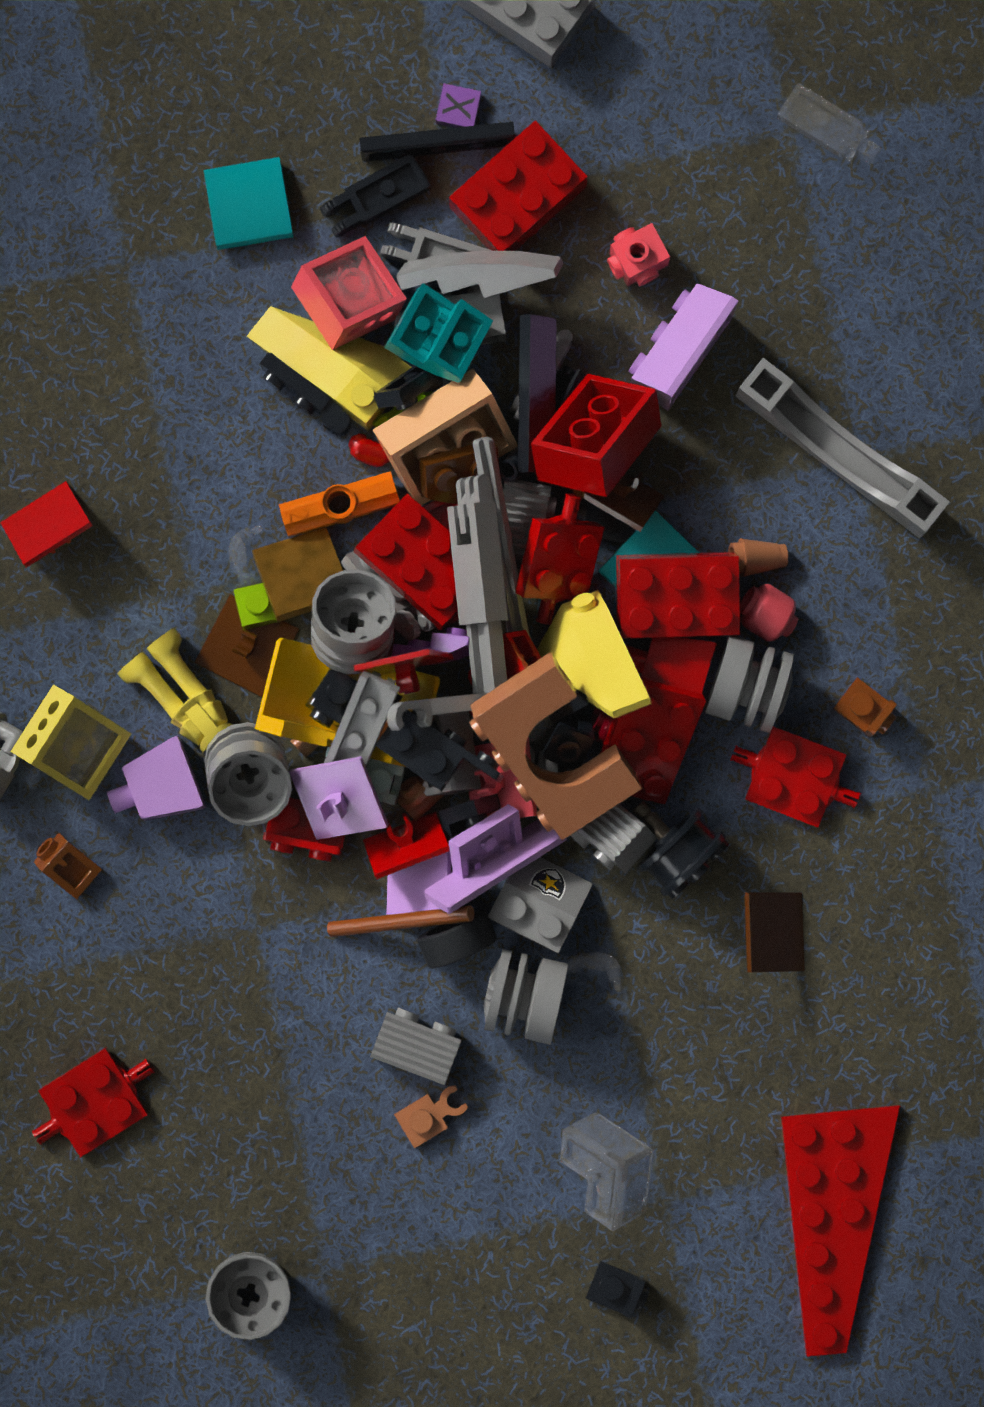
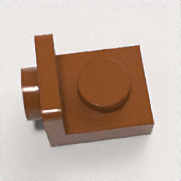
M858 677L833 708L834 711L869 738L877 731L883 735L897 717L892 713L897 704L893 700H886Z
M60 833L42 843L36 853L37 858L34 861V864L45 875L75 899H78L102 870L99 865L71 844Z

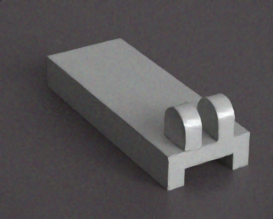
M365 670L363 671L324 763L362 756L367 768L376 747L375 744L379 740L387 721L388 710L394 704L401 688L395 685V680L389 677L387 680L380 678L381 674L373 671L372 674Z

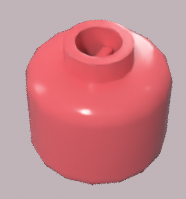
M763 584L758 588L755 586L751 587L739 604L741 625L767 642L775 641L780 636L788 637L797 625L798 617L795 616L796 602L790 596L770 584Z

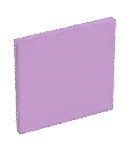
M362 756L290 770V776L316 840L388 827L389 824Z
M450 851L388 875L386 915L441 909L425 898L424 890L451 874Z

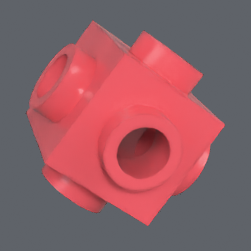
M652 223L635 231L634 227H631L617 234L613 238L615 242L610 246L611 257L607 258L608 265L615 278L618 280L623 277L627 287L636 282L639 286H643L659 276L658 271L668 266L670 261V255ZM632 255H639L641 258H634Z

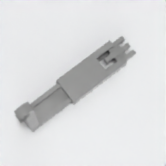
M486 474L458 479L456 482L458 506L447 507L459 625H466L467 636H469L468 648L473 694L395 703L389 708L387 713V722L392 731L401 730L404 726L402 714L405 710L413 709L417 713L416 723L420 727H430L432 715L472 711V703L507 681L501 621L508 620L496 501H493L491 480Z

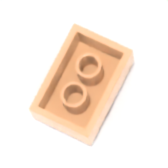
M474 369L466 372L459 383L451 381L373 429L398 478L411 497L421 506L430 501V499H427L421 492L419 458L471 445L473 440L482 437L493 438L498 446V458L518 446L493 394Z

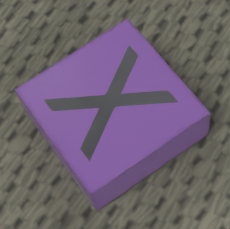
M443 84L436 124L455 128L475 126L481 91Z

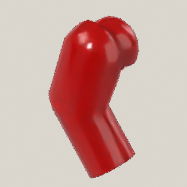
M362 433L355 434L350 438L348 443L350 454L356 461L373 467H381L390 462L382 446L375 441L367 439L366 435Z

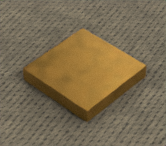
M326 527L252 550L255 564L277 622L311 612L312 600L318 586L330 575L343 571Z

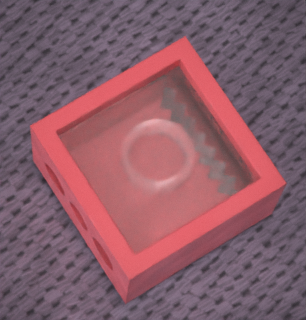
M366 236L302 265L291 286L332 350L394 321L407 300Z

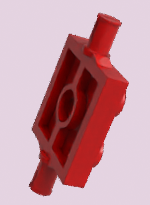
M574 493L565 494L566 497L561 515L550 519L532 518L515 593L523 598L541 599L536 621L542 624H552L556 603L572 600L575 596L582 593H589L604 526L597 522L580 521L577 519L582 496Z
M774 726L769 733L766 744L759 750L758 754L738 747V745L733 750V752L746 756L747 759L732 754L730 761L752 768L751 783L744 798L747 801L817 828L820 825L825 809L833 800L851 806L854 809L858 803L843 797V795L859 800L860 792H855L839 785V773L847 754Z
M105 1047L40 1088L38 1092L49 1108L51 1120L32 1130L34 1137L49 1130L37 1138V1142L42 1145L56 1134L61 1133L69 1139L81 1158L147 1116L148 1112L138 1097L135 1084L155 1073L151 1066L138 1074V1072L150 1065L149 1061L144 1059V1061L126 1071V1069L117 1064L108 1048Z

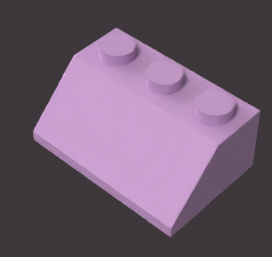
M698 283L691 293L684 289L672 307L677 312L669 324L662 321L650 340L655 345L647 356L641 352L628 371L633 374L630 383L656 389L658 404L668 411L733 318L738 300Z

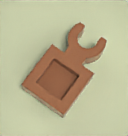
M456 1085L444 1089L440 1095V1100L435 1103L429 1094H426L394 1114L414 1149L448 1128L443 1117L446 1115L458 1116L467 1110L468 1105L466 1103L458 1108H452L447 1102L448 1096L458 1090Z

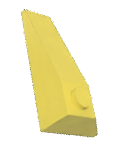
M272 306L269 307L247 335L251 341L264 351L273 353L343 408V412L346 411L350 418L367 431L373 425L372 422L387 408H378L373 397L374 393L412 368L397 355L384 348L385 346L362 338H357L332 350L313 321Z
M599 590L579 594L571 601L563 603L537 648L540 656L544 657L551 652L573 683L575 691L579 690L584 693L591 704L612 718L652 704Z

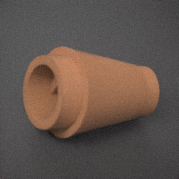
M740 538L738 542L730 543L728 552H734L739 556V574L741 577L786 567L788 563V551L785 544Z

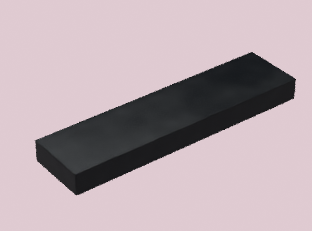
M514 122L362 137L359 138L362 160L368 162L403 158L410 153H413L415 157L501 148L507 146L515 138Z
M532 314L520 315L518 473L536 475L531 443L555 414L556 319Z

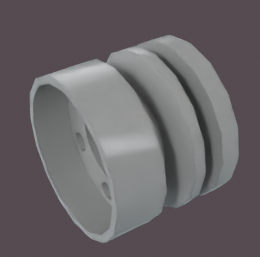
M363 570L340 571L327 577L318 586L312 600L311 646L318 659L327 667L344 674H362L361 672H355L353 665L387 658L393 644L396 615L395 597L389 586L378 576Z
M729 635L718 665L705 713L730 721L740 705L746 707L744 726L751 727L756 713L759 711L763 713L760 730L770 733L773 724L779 715L782 714L793 680L792 663L794 654L784 651L776 668L771 666L775 648L769 647L761 661L757 662L753 660L754 642Z
M249 722L233 724L218 732L208 744L204 758L211 804L217 813L226 820L245 826L264 824L278 816L288 804L292 791L283 743L277 735L256 730V724ZM248 763L249 767L245 768L243 764Z
M502 949L500 958L491 970L483 1008L486 1024L484 1030L494 1032L497 1017L501 1015L507 1017L504 1035L510 1036L517 1019L525 1021L524 1035L526 1040L550 1045L568 964L543 958L536 974L528 973V955L522 953L517 971L509 969L512 951Z
M243 1252L230 1256L217 1266L208 1282L205 1300L209 1316L220 1330L233 1338L252 1340L266 1336L280 1326L288 1312L291 1292L287 1275L276 1261L264 1254ZM248 1283L256 1285L255 1293L259 1294L260 1298L258 1301L251 1300L248 1306L242 1304V1296L237 1294L239 1288L246 1289Z

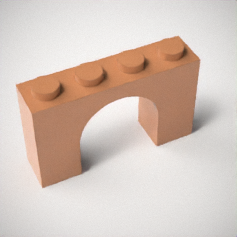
M550 652L472 703L471 709L474 719L470 721V724L481 741L489 739L496 750L492 754L504 772L511 769L518 780L514 784L522 798L526 802L532 799L540 809L536 812V815L543 827L548 832L554 829L561 840H564L641 790L642 787L637 773L616 744L584 765L567 772L544 770L525 754L526 742L535 725L577 697L573 683Z

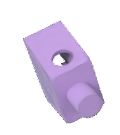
M178 736L168 739L124 765L122 770L127 784L107 791L115 814L136 806L140 818L144 821L207 808L182 740Z

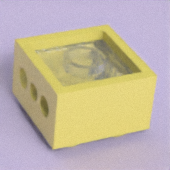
M53 685L11 752L90 800L131 736V733L76 697Z

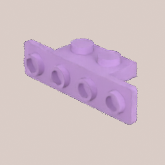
M507 804L449 840L453 872L425 889V898L445 912L452 913L565 842L567 838L561 840L554 829L548 832L539 819L521 829L519 810Z

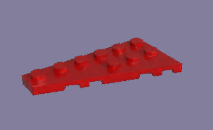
M900 1105L781 1116L805 1355L807 1357L847 1352Z

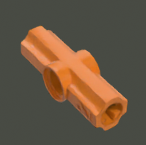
M390 471L346 485H332L325 491L279 504L287 535L290 538L330 525L346 524L354 518L394 507L400 500ZM342 495L350 499V506L344 513H333L329 508L331 500L336 496Z

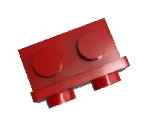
M289 798L288 804L281 813L268 821L262 840L271 842L270 850L293 854L294 847L310 850L308 858L331 862L333 855L342 856L346 835L316 840L301 800Z

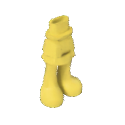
M174 627L150 644L147 650L189 697L185 703L182 702L162 678L145 652H141L117 674L127 684L139 683L146 688L165 709L172 719L171 723L180 728L179 734L194 744L200 745V750L203 753L207 750L208 744L215 735L232 725V723H228V718L221 701L215 700L212 690H207L183 661L179 653L182 638Z

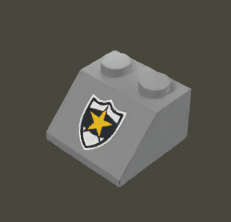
M539 857L507 878L487 918L558 954L593 883Z

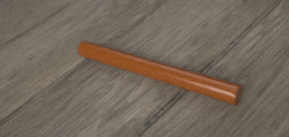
M471 905L462 906L452 913H447L442 909L330 921L327 925V932L330 937L469 922L474 919V910Z

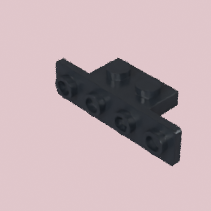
M398 694L394 704L400 702L403 697ZM409 710L403 712L402 721L404 726L401 730L392 731L388 725L375 744L376 747L441 792L464 759L499 783L504 777L496 771L499 767L496 760L483 751H480L476 757L464 749L468 741L448 728L442 734L431 725L430 727H420L416 723L417 713L414 710L412 712Z

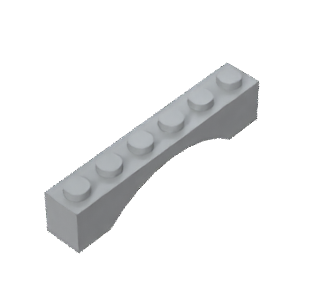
M765 358L761 359L739 387L736 394L739 400L919 539L927 532L949 504V500L919 477L889 461L851 434L821 409L792 379Z

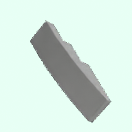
M481 250L451 253L404 263L396 278L401 290L437 280L442 294L479 284L483 298L555 278L563 266V261L559 256L524 251Z

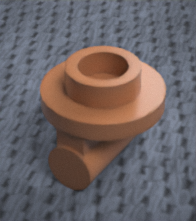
M412 776L406 779L401 784L398 796L399 805L415 821L421 818L444 796H426L424 794L426 789L423 786L424 780L420 776Z

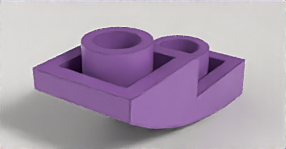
M447 627L446 634L432 632L431 642L414 639L412 641L409 640L407 645L393 644L392 657L425 649H433L453 653V659L430 665L459 660L469 656V636H467V630Z

